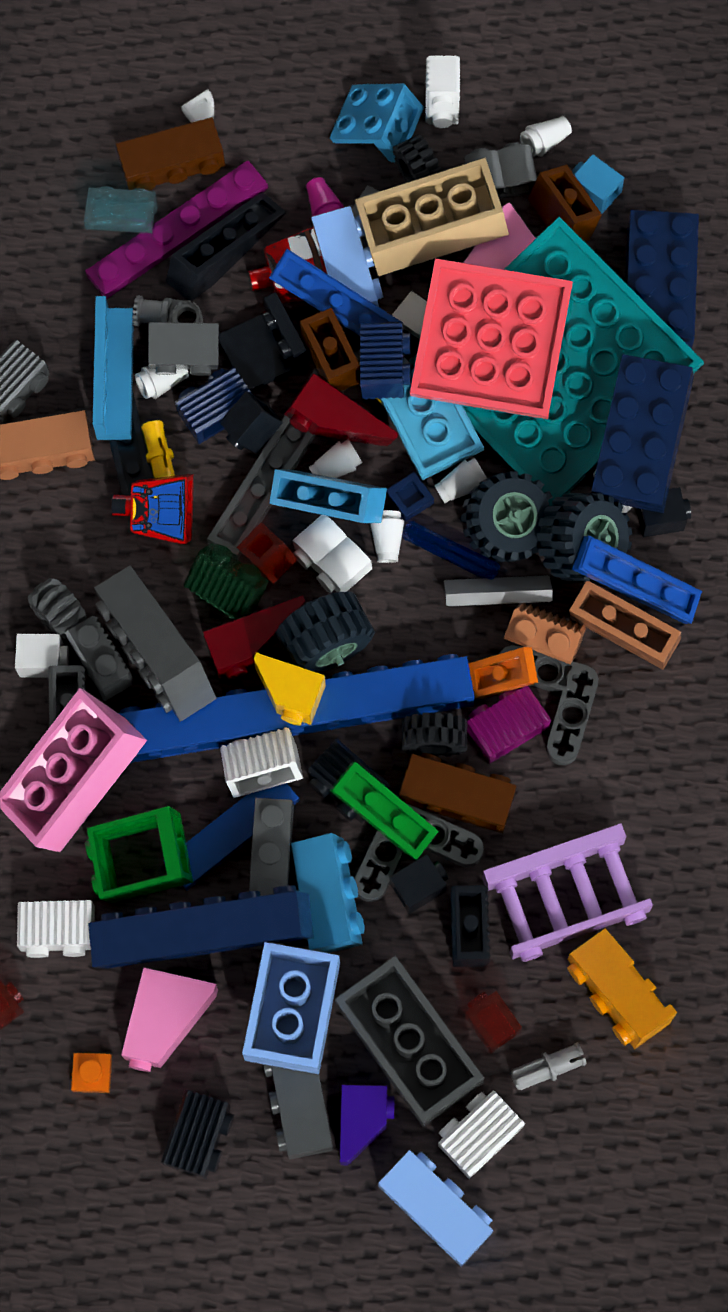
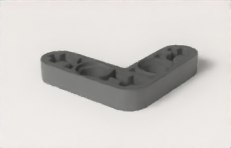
M511 645L505 647L500 654L521 648V646ZM532 650L534 660H536V673L545 664L554 666L558 672V676L552 681L542 680L537 673L538 683L531 684L530 686L561 694L546 752L548 758L553 763L565 766L575 761L578 756L599 678L595 670L587 665L573 661L570 665ZM581 674L586 675L587 682L591 683L592 686L586 685L584 687L582 700L567 698V694L574 697L577 689V683L572 681V679H579ZM568 707H576L582 712L583 718L577 724H569L563 719V711ZM557 727L567 732L579 733L578 736L571 733L568 748L573 749V752H566L564 756L557 755L558 749L553 747V744L559 745L561 743L564 731H557Z
M407 804L432 826L441 828L445 834L441 843L429 844L425 848L426 851L466 868L473 867L480 862L484 847L483 842L477 835ZM378 830L355 876L358 897L366 902H375L384 896L390 885V876L395 874L404 855L401 849ZM451 833L457 835L454 840L455 843L465 846L468 841L474 843L473 850L477 854H469L467 859L462 858L461 850L453 845L451 846V852L445 851L444 849L449 844ZM384 843L393 845L397 852L395 858L389 862L379 860L375 854L379 845ZM369 862H372L379 869L389 870L387 875L382 871L379 872L377 877V885L380 886L379 890L372 889L370 893L364 892L365 887L361 881L362 879L369 880L374 872V867H367Z

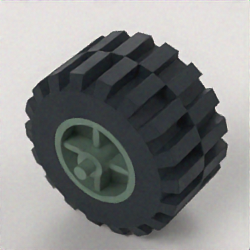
M510 471L483 480L479 483V486L474 487L469 492L471 497L464 501L463 508L467 510L466 513L461 515V522L467 523V528L463 529L465 537L471 536L473 541L469 545L473 549L479 548L481 550L479 555L484 558L492 557L494 562H514L531 557L532 554L539 552L538 548L541 547L540 541H537V533L541 532V527L538 526L540 518H545L544 510L547 506H550L548 500L553 498L550 491L543 493L541 488L544 484L540 480L533 482L531 481L532 475L527 473L518 475V471Z
M602 493L563 494V497H556L552 500L553 506H547L544 510L546 516L545 518H540L538 525L541 527V532L537 533V541H540L541 544L538 551L539 555L545 558L542 563L547 569H551L553 576L561 577V580L599 583L572 570L583 537L592 536L627 553V550H631L632 542H629V535H632V529L627 524L629 517L627 513H622L623 506L620 502H614L613 497L603 495Z
M349 591L331 593L308 602L291 613L276 630V637L290 664L316 673L341 666L344 662L361 652L375 634L356 595Z

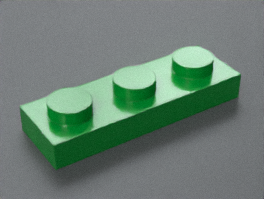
M352 762L330 789L334 795L413 860L418 859L439 832L357 762Z

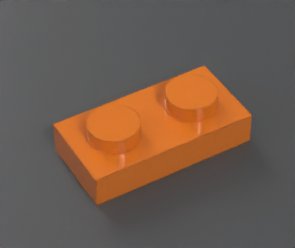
M521 647L468 663L474 699H483L505 691L538 683L532 647Z

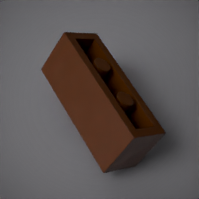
M212 117L116 143L129 193L135 191L146 193L153 190L156 185L167 182L178 184L185 181L189 176L199 173L210 175L217 172L221 167H225L223 149Z
M421 753V756L412 754L399 793V798L403 802L419 809L503 834L517 785L511 784L509 778L499 774H490V777L477 774L475 768L466 764L457 763L454 767L441 763L442 759L432 754Z

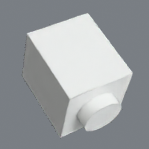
M17 634L15 669L19 677L49 678V666L69 665V646H64L60 634Z

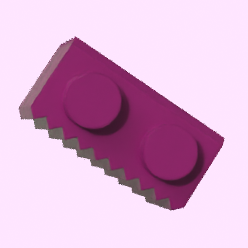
M529 686L505 691L499 696L500 701L491 707L484 704L469 714L470 719L467 721V732L489 764L550 727L551 719Z

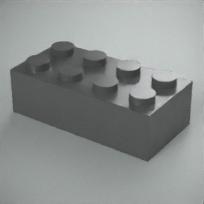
M131 565L94 587L100 600L95 606L106 621L105 625L115 641H120L122 644L121 648L132 665L136 664L139 668L138 672L149 689L153 688L159 704L166 713L173 711L181 722L217 699L199 659Z
M396 956L334 999L340 1013L422 1127H425L484 1083L483 1075ZM401 1025L395 1033H391L392 1055L414 1058L422 1052V1058L418 1062L389 1063L385 1058L384 1028ZM414 1034L420 1039V1043L416 1048H414Z

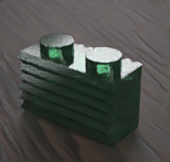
M211 543L198 552L183 586L189 588L191 592H195V595L200 596L207 603H211L213 607H217L219 611H223L225 615H229L230 618L237 620L255 611L269 581L261 576V571L256 566L241 563L232 557L230 549L220 544L214 545Z

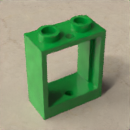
M170 806L87 828L89 839L86 840L85 847L89 859L93 861L95 874L92 875L91 881L93 890L99 896V899L112 904L193 883L181 813ZM158 828L167 875L118 887L110 840Z

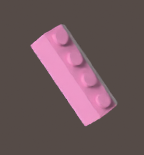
M79 688L1 789L0 809L36 847L61 852L147 742V739L125 717L84 689Z

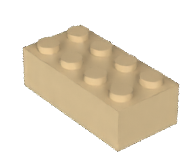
M486 158L355 199L378 276L509 235L504 212Z

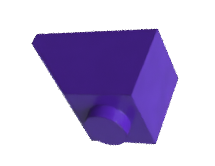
M342 1085L341 1165H349L387 1128V1119H394L395 1096H387V1086Z

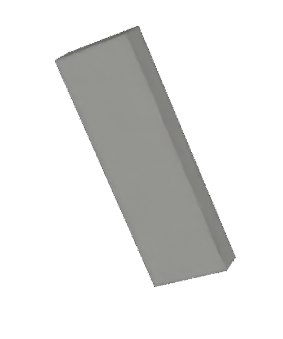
M549 575L444 580L446 606L553 601Z

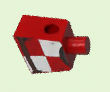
M314 227L264 248L266 267L248 271L253 291L272 286L274 293H277L281 303L303 301L270 280L269 277L286 249H289L327 274Z

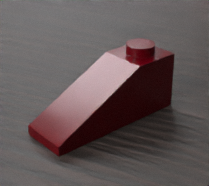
M313 374L305 382L284 413L285 416L290 418L289 422L299 431H308L313 435L343 440L349 439V441L379 446L390 445L399 435L395 430L316 374Z
M303 595L203 632L204 640L219 680L226 677L228 680L239 679L248 673V669L255 666L254 657L256 652L265 655L278 642L276 630L291 613L306 604Z

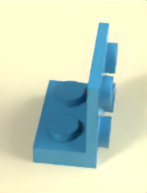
M354 84L348 93L330 139L334 143H374L389 161L395 163L393 147L412 137L424 107L405 84Z

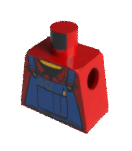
M194 474L135 481L131 485V495H113L112 515L130 516V530L132 533L186 544L192 540Z

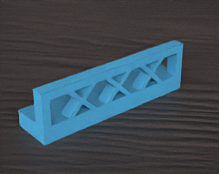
M96 296L93 427L97 440H132L133 308H109L106 296Z

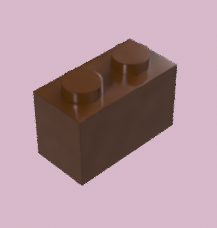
M567 164L540 172L528 197L529 202L547 228L560 217L584 242L590 240L602 216Z
M332 307L301 320L302 339L321 378L338 391H343L359 384L360 364Z

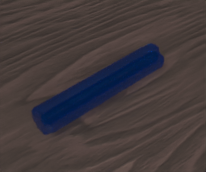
M409 521L403 530L404 540L481 578L492 580L496 578L500 570V565L497 562L414 521Z

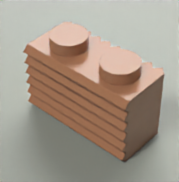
M520 603L513 611L504 639L524 647H532L534 651L571 665L578 652L586 627L584 624L579 626L578 622L573 623L571 619L566 621L565 617L559 618L558 614L553 616L552 612L546 613L545 609L540 611L538 606L533 608L532 604Z

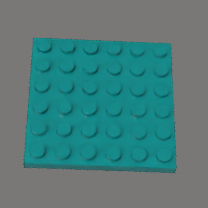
M560 217L504 269L573 281L548 420L462 405L477 433L514 471H518V475L527 473L532 475L531 481L540 480L544 484L541 488L543 493L550 491L553 497L548 500L550 506H553L552 500L569 493L598 464L622 354L693 367V374L704 364V361ZM417 354L409 360L414 367Z

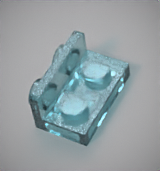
M107 186L100 188L89 187L84 216L85 229L152 233L154 216L158 213L156 191H147L140 188L123 190Z

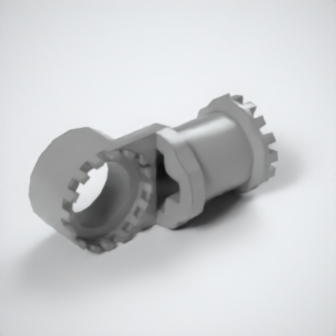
M137 295L134 300L133 308L136 310H133V313L136 314L133 315V323L135 326H141L142 323L149 324V322L179 323L178 318L185 311H191L197 315L194 323H203V316L199 306L190 300H173L171 298H165L163 301L147 300L140 295Z

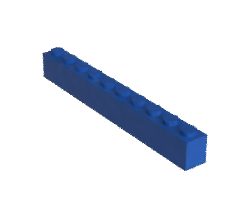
M448 654L439 657L435 662L423 663L422 660H411L403 663L402 667L388 669L387 666H375L369 668L367 673L353 675L349 671L332 675L331 679H325L326 687L311 725L302 722L298 726L282 720L281 715L277 714L264 686L261 687V690L247 692L246 689L231 690L226 693V696L216 697V700L181 722L173 711L166 713L159 703L155 705V708L141 710V707L136 706L123 708L119 714L125 717L147 739V742L130 763L218 749L222 745L227 746L237 739L248 740L250 737L255 738L257 735L262 736L264 733L274 732L278 729L283 730L285 727L290 729L292 736L405 718L407 716L411 717L413 714L422 715V713L428 712L435 713L474 706L475 696L467 656L458 657L457 654Z

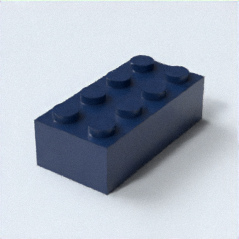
M631 210L627 227L625 283L692 349L695 339L699 214Z
M622 354L592 493L609 495L614 498V502H620L621 505L664 513L694 380L693 367Z

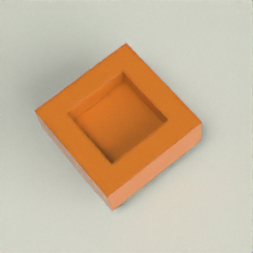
M74 1053L71 1091L110 1093L112 1055Z

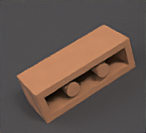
M85 410L0 425L1 480L14 479L18 477L19 473L29 471L35 474H45L51 472L53 467L67 465L69 468H80L87 465L88 461L95 460L90 426Z
M590 581L585 582L569 610L570 619L581 625L584 624L586 628L664 670L681 640V631Z

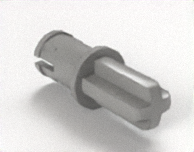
M576 1042L572 1046L549 1055L544 1052L541 1054L542 1058L514 1068L511 1071L512 1080L518 1090H523L548 1079L555 1081L557 1080L556 1076L580 1066H585L587 1064L586 1059L581 1057L584 1053L578 1042Z

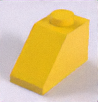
M256 652L254 657L256 671L277 714L281 715L282 720L293 725L300 726L302 722L311 725L326 687L325 675Z

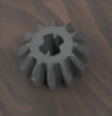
M49 578L44 583L41 582L28 595L30 607L35 612V615L50 632L60 634L61 638L66 639L65 632L86 620L85 610L80 605V602L57 579Z

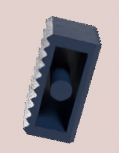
M402 322L360 324V386L363 399L403 398L404 385H411L410 364H404V354H411L410 333L403 332Z
M235 367L227 371L224 369L215 371L209 376L207 383L197 389L195 386L185 389L179 394L178 400L175 401L177 413L198 444L224 430L220 421L245 391L252 394Z

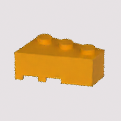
M606 928L569 954L568 961L571 965L567 969L577 984L585 983L593 993L589 997L593 1006L601 1015L608 1013L616 1024L612 1027V1030L624 1046L630 1043L635 1050L668 1026L677 1014V1011L671 1004L666 1007L663 1006L653 992L656 989L655 985L649 978L646 980L642 978L633 966L634 961Z

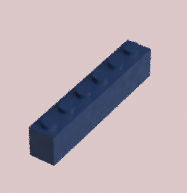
M293 885L273 888V894L261 896L260 891H248L239 893V900L226 901V897L218 896L203 899L204 905L194 907L191 906V902H177L169 904L168 911L157 912V907L135 909V916L123 917L122 912L102 914L101 921L88 923L92 967L103 969L259 947L264 946L265 942L279 944L312 939L314 936L309 893L296 891V887Z

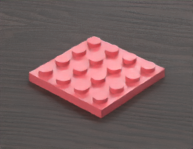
M435 259L410 396L548 420L573 281Z

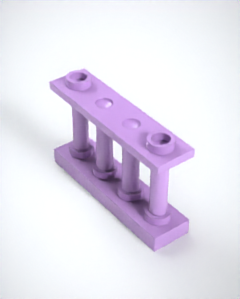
M622 824L483 871L482 879L488 891L496 889L497 893L502 894L520 943L511 946L510 955L512 959L521 957L522 962L530 961L543 955L541 949L625 921L626 926H630L647 919L645 913L650 912L653 906L651 899L637 903L618 854L621 850L619 846L623 845L626 839ZM599 853L600 858H604L623 906L621 909L606 914L601 912L584 867L586 863L585 858ZM562 865L565 866L566 870L570 869L589 919L569 927L549 877L552 874L551 869ZM530 877L531 881H536L554 932L534 939L515 887L518 886L516 881Z

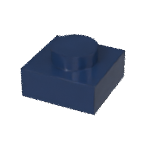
M415 472L388 488L386 496L396 510L401 512V517L405 522L434 504V497Z

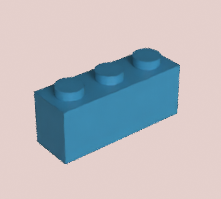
M275 469L269 504L360 523H381L387 488L297 470Z
M333 833L291 843L299 891L309 893L314 936L312 939H307L309 950L331 953L363 945L361 934L364 933L365 927L363 918L356 909L355 898L358 897V888L355 879L350 876L348 863L352 861V854L349 844L344 841V838Z

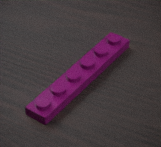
M247 160L85 270L86 276L102 296H106V299H108L260 192L266 191L268 183Z

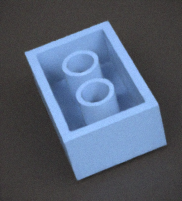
M268 942L264 943L242 1053L245 1061L319 1074L340 967L339 955Z

